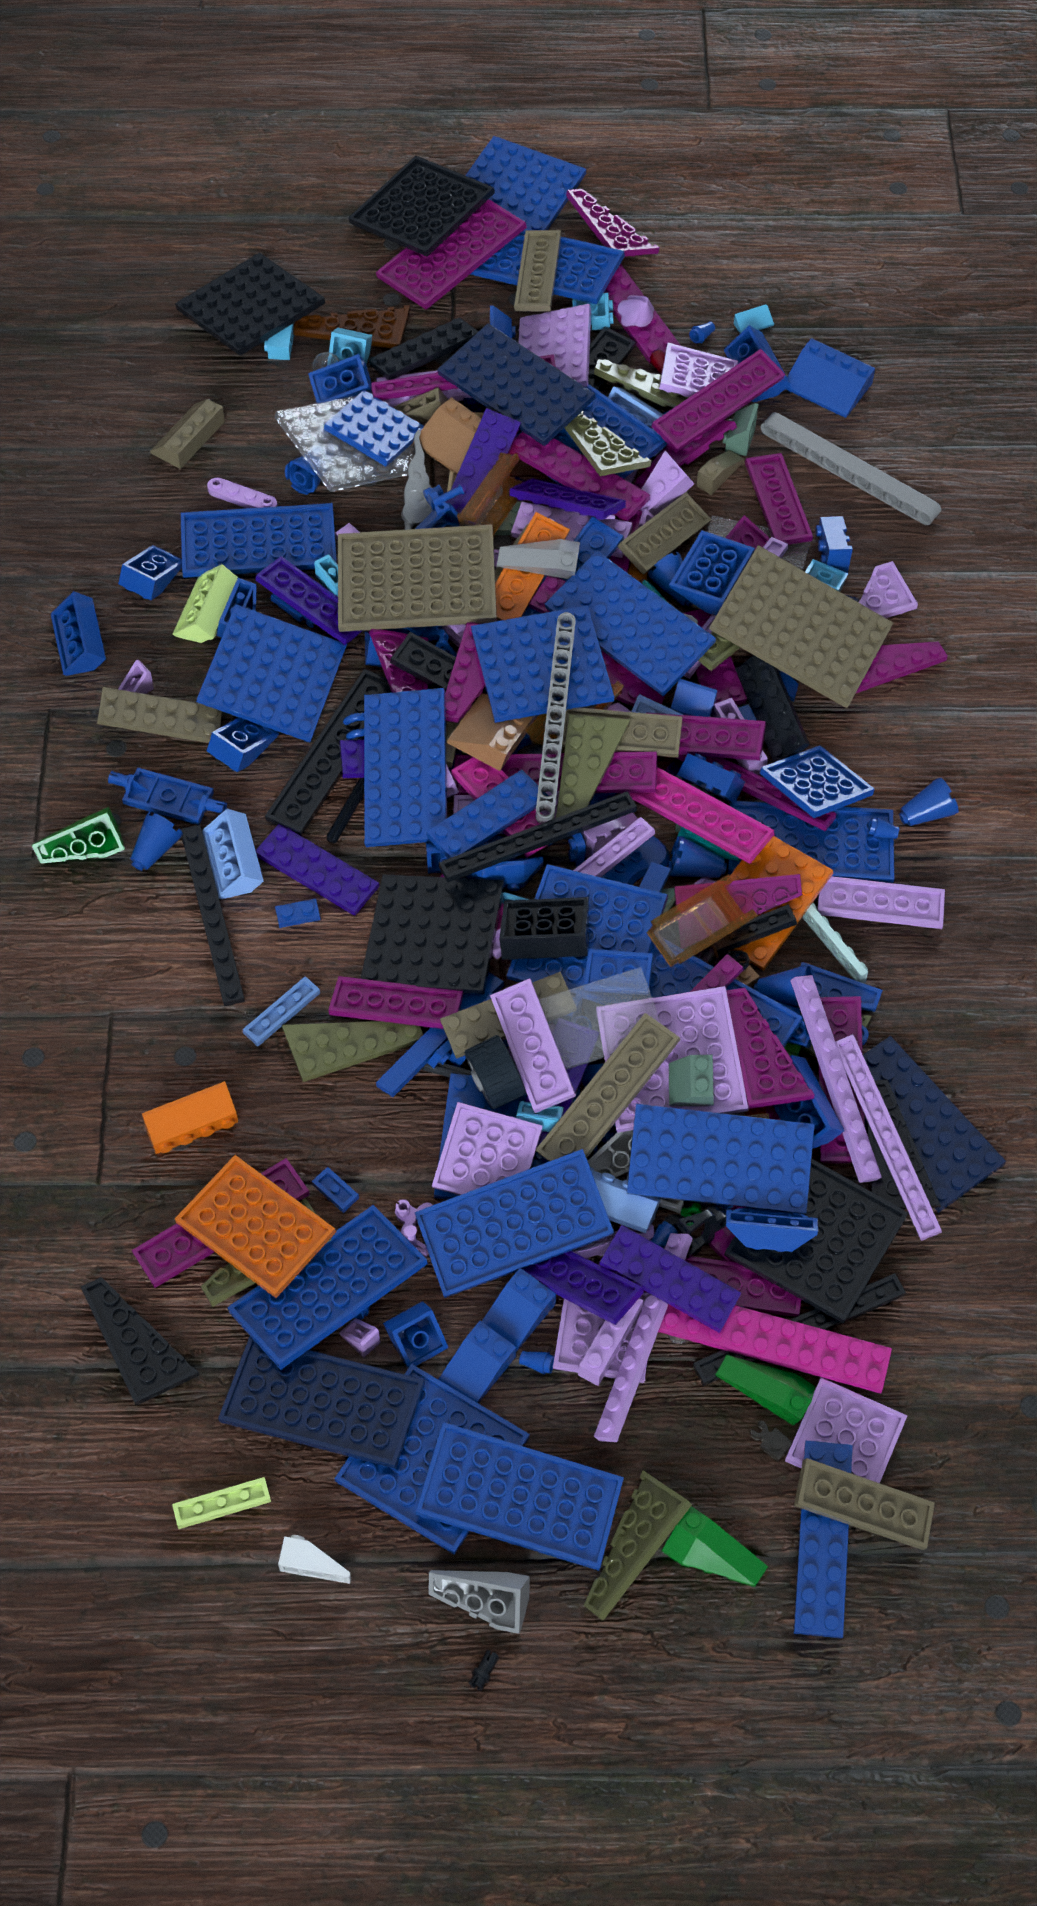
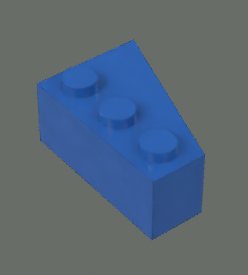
M237 578L219 620L216 636H223L235 604L256 611V584Z
M688 753L677 776L735 804L745 784V781L740 778L741 774L733 770L729 772L723 769L724 766L714 761L711 764L706 761L707 758L697 753L694 756Z

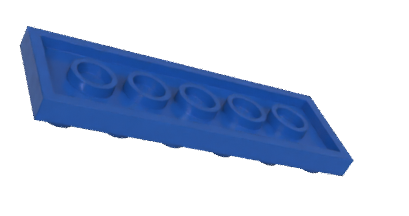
M521 769L427 831V838L448 859L478 848L536 809L538 785ZM546 792L542 793L544 796H549Z

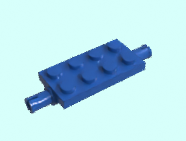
M138 767L134 774L127 776L111 771L108 777L109 784L125 788V795L122 799L124 805L200 825L207 810L221 814L223 810L227 809V802L211 799L214 794V790L211 787Z

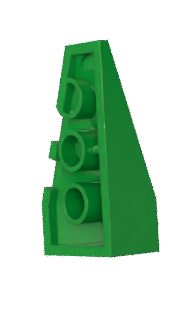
M109 807L93 813L32 844L40 864L73 859L106 858L125 849L118 825Z
M729 1355L725 1356L715 1373L717 1377L793 1426L804 1416L813 1399L816 1386L795 1373Z
M692 1506L675 1526L662 1549L664 1554L682 1566L694 1567L704 1570L705 1573H714L752 1587L757 1585L768 1568L765 1563L720 1526Z

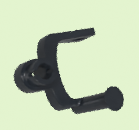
M717 1204L711 1205L701 1213L679 1219L674 1223L673 1227L679 1234H689L693 1238L690 1245L692 1249L688 1250L687 1259L695 1253L698 1254L703 1246L712 1242L715 1232L726 1227V1212L721 1210ZM689 1222H693V1223H694V1224L691 1225V1226H688V1225H687V1223H689ZM705 1223L702 1235L699 1238H694L691 1233Z

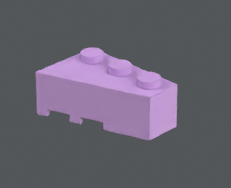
M664 451L642 487L643 491L650 494V500L640 510L647 509L653 516L661 512L694 485V482L666 451Z
M631 813L581 832L586 844L585 857L587 859L638 818Z

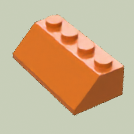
M225 1081L142 1113L148 1137L156 1154L167 1153L174 1147L190 1144L194 1139L208 1137L215 1131L231 1128L235 1123H238L237 1113Z

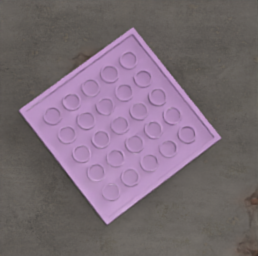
M725 986L596 1008L605 1062L644 1013H647L681 1039L615 1122L617 1133L633 1130L636 1104L721 1114L749 1111ZM689 1055H713L714 1106H669V1063Z

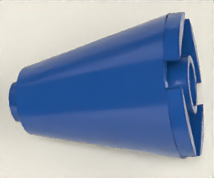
M322 446L290 461L284 471L286 479H290L293 483L291 484L292 488L304 495L313 493L334 459L331 450Z
M676 552L675 556L673 553H670L655 564L656 569L653 572L651 569L649 570L648 577L679 604L689 607L693 603L669 587L670 582L683 562L678 552Z
M942 778L935 779L901 807L899 817L902 823L913 826L957 814L959 812L955 798L952 799L950 795L952 791Z
M148 812L130 860L133 862L131 865L140 871L143 869L148 870L183 835L180 829L175 831L173 829L174 824L156 813L152 816L151 812Z
M682 836L676 838L671 854H673L672 859L668 863V868H671L670 876L719 878L721 874H725L727 863L724 862L723 857Z
M804 965L759 978L758 982L754 984V990L774 1001L799 1007L790 980L794 977L812 975L814 979L813 971L810 966Z

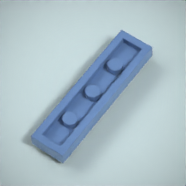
M305 976L242 1029L243 1034L258 1047L320 994V989Z

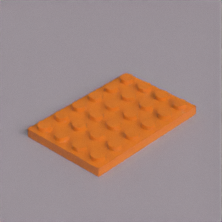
M773 836L751 864L741 860L727 881L800 874L801 896L752 917L755 918L789 904L798 924L833 875V870ZM796 925L730 951L742 950L746 952L750 963L764 971Z
M236 1155L230 1159L175 1218L178 1225L275 1298L282 1293L336 1233V1229Z

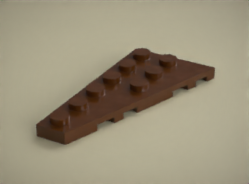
M404 305V308L401 309L387 307V310L381 311L376 309L347 311V314L343 315L331 313V316L321 317L319 314L304 316L295 322L293 335L331 340V332L336 328H342L372 335L371 346L392 348L402 343L410 313V305Z

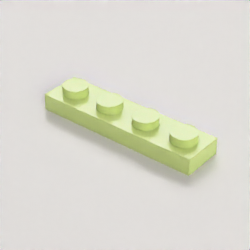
M265 1477L174 1503L172 1506L178 1529L263 1505L271 1502Z

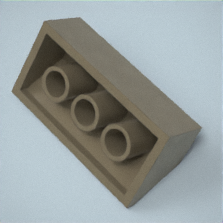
M209 399L194 404L150 450V453L181 469L225 422L223 406Z

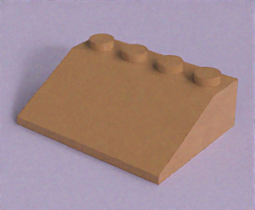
M451 397L435 411L421 430L419 440L423 451L457 475L482 418Z
M481 694L446 743L501 771L533 725L536 715L495 723L488 695Z

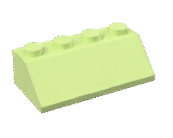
M223 564L199 576L173 635L199 643L212 640L217 634L219 620L238 577Z

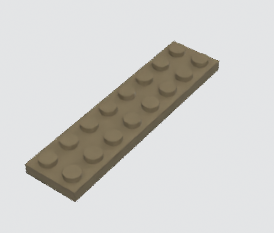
M644 1013L537 1147L536 1152L546 1160L552 1161L583 1149L587 1158L681 1040L680 1037L647 1013Z

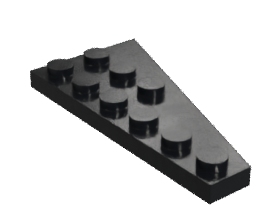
M876 1080L875 1084L931 1208L941 1207L888 1080ZM868 1123L869 1142L882 1177L876 1181H871L872 1193L901 1209H907Z
M102 1277L81 1286V1290L136 1406L200 1376L199 1372L180 1353H177Z

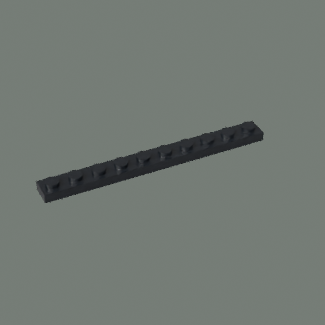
M627 791L439 862V868L448 883L636 812L637 806Z
M196 825L180 829L183 833L182 840L224 1007L245 1002L201 826Z
M894 1273L867 1285L845 1322L905 1296L906 1291L896 1274ZM817 1308L791 1319V1321L824 1330H830L843 1324ZM721 1350L693 1363V1368L702 1385L705 1386L720 1379L715 1373L726 1355L755 1363L760 1360Z

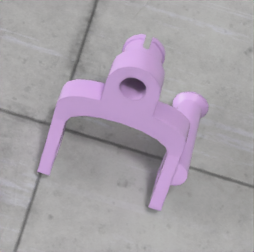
M399 1200V1204L396 1203L395 1215L397 1220L403 1224L401 1233L420 1253L427 1257L429 1253L426 1245L416 1239L417 1229L415 1225L418 1222L414 1212L433 1205L427 1202L415 1209L407 1200Z

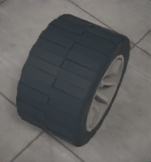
M498 1035L465 1050L464 1053L471 1069L472 1078L478 1090L482 1091L491 1109L494 1110L526 1094L519 1072L505 1044Z

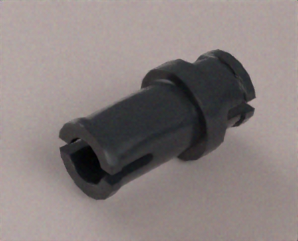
M490 1650L485 1651L478 1667L473 1669L471 1673L473 1676L468 1682L473 1688L478 1686L477 1690L479 1691L483 1690L485 1683H489L491 1679L490 1674L500 1659L494 1652L490 1655Z

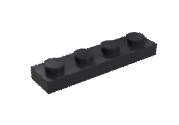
M788 904L713 933L710 937L718 955L795 926L797 921Z

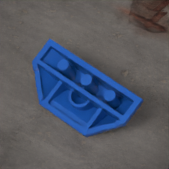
M543 857L509 859L469 874L466 877L471 879L504 880V889L518 891L520 888L525 887L541 869Z
M748 1207L726 1210V1227L747 1248L792 1252L818 1234L817 1218H809L800 1213Z

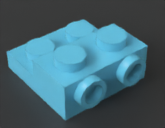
M603 293L597 304L573 299V307L590 304L592 330H602L604 327L610 329V324H613V312L610 313V311H613V300H609L608 293Z

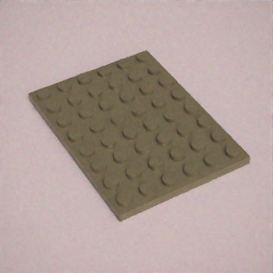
M492 524L338 534L339 632L461 625L468 622L490 623L497 621Z
M758 545L710 625L709 630L847 708L891 629L893 622Z

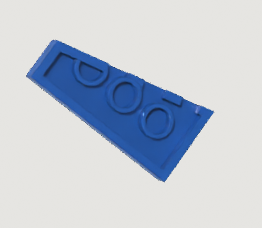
M802 962L801 966L811 967L820 997L861 996V1010L876 1011L883 990Z

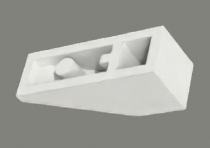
M291 1535V1538L284 1536L278 1563L280 1572L351 1583V1574L348 1570L312 1543L305 1540L304 1537L299 1535Z

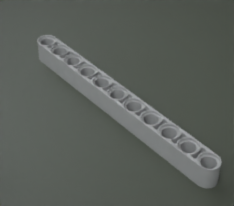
M773 412L760 426L761 431L769 438L924 525H930L941 512V507L936 501L779 413Z
M568 612L560 614L557 619L536 804V820L539 824L554 819L576 622L574 615ZM568 623V624H570L571 626H569V627H564V626H562V624ZM565 641L568 645H561L560 642ZM559 660H565L566 663H565V664H560V663H558L557 661H559ZM561 678L564 682L559 683L555 680ZM560 697L563 700L555 701L553 698ZM552 716H559L560 719H559V720H553L551 717H552ZM555 734L558 738L551 739L549 735ZM553 753L556 757L549 758L547 754ZM551 772L554 776L547 777L545 773ZM545 791H549L552 793V795L544 796L542 793ZM546 810L550 812V814L544 816L540 814V812Z

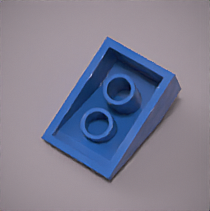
M360 354L308 373L318 407L349 403L363 390L373 395L366 362Z
M152 545L122 564L118 584L125 587L128 591L141 595L144 599L153 600L164 591L182 568V559Z
M238 717L212 732L207 752L238 773L248 767L278 737L279 733L273 729Z
M519 1268L505 1285L481 1322L516 1346L517 1352L555 1306L556 1293Z
M479 1321L464 1339L438 1380L479 1403L516 1358V1346Z

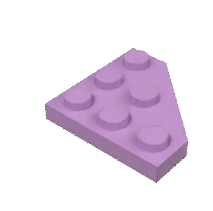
M893 561L875 566L863 596L859 601L860 604L884 618L917 609L918 606Z

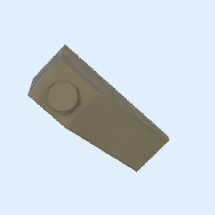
M436 388L398 404L393 408L401 411L413 420L428 422L435 411L448 399L439 388Z
M730 450L710 459L698 471L696 486L712 495L738 469L745 459Z

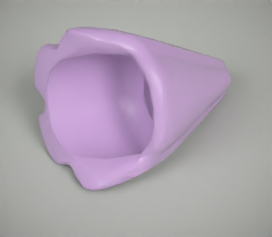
M630 295L627 297L628 300H623L619 303L618 313L622 317L621 324L623 326L645 327L652 321L654 307L647 297Z

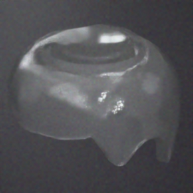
M331 352L320 353L312 363L313 371L340 360L337 355Z

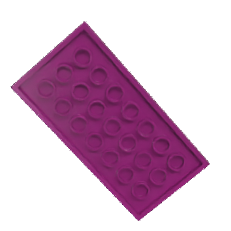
M488 199L428 257L405 248L376 272L377 278L427 310L526 229V222Z

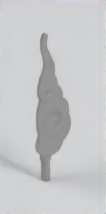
M417 430L414 435L415 456L408 466L409 479L404 489L405 505L401 516L404 521L405 530L418 526L432 512L423 494V490L429 487L432 489V487L429 485V477L424 465V452L419 440L420 430Z

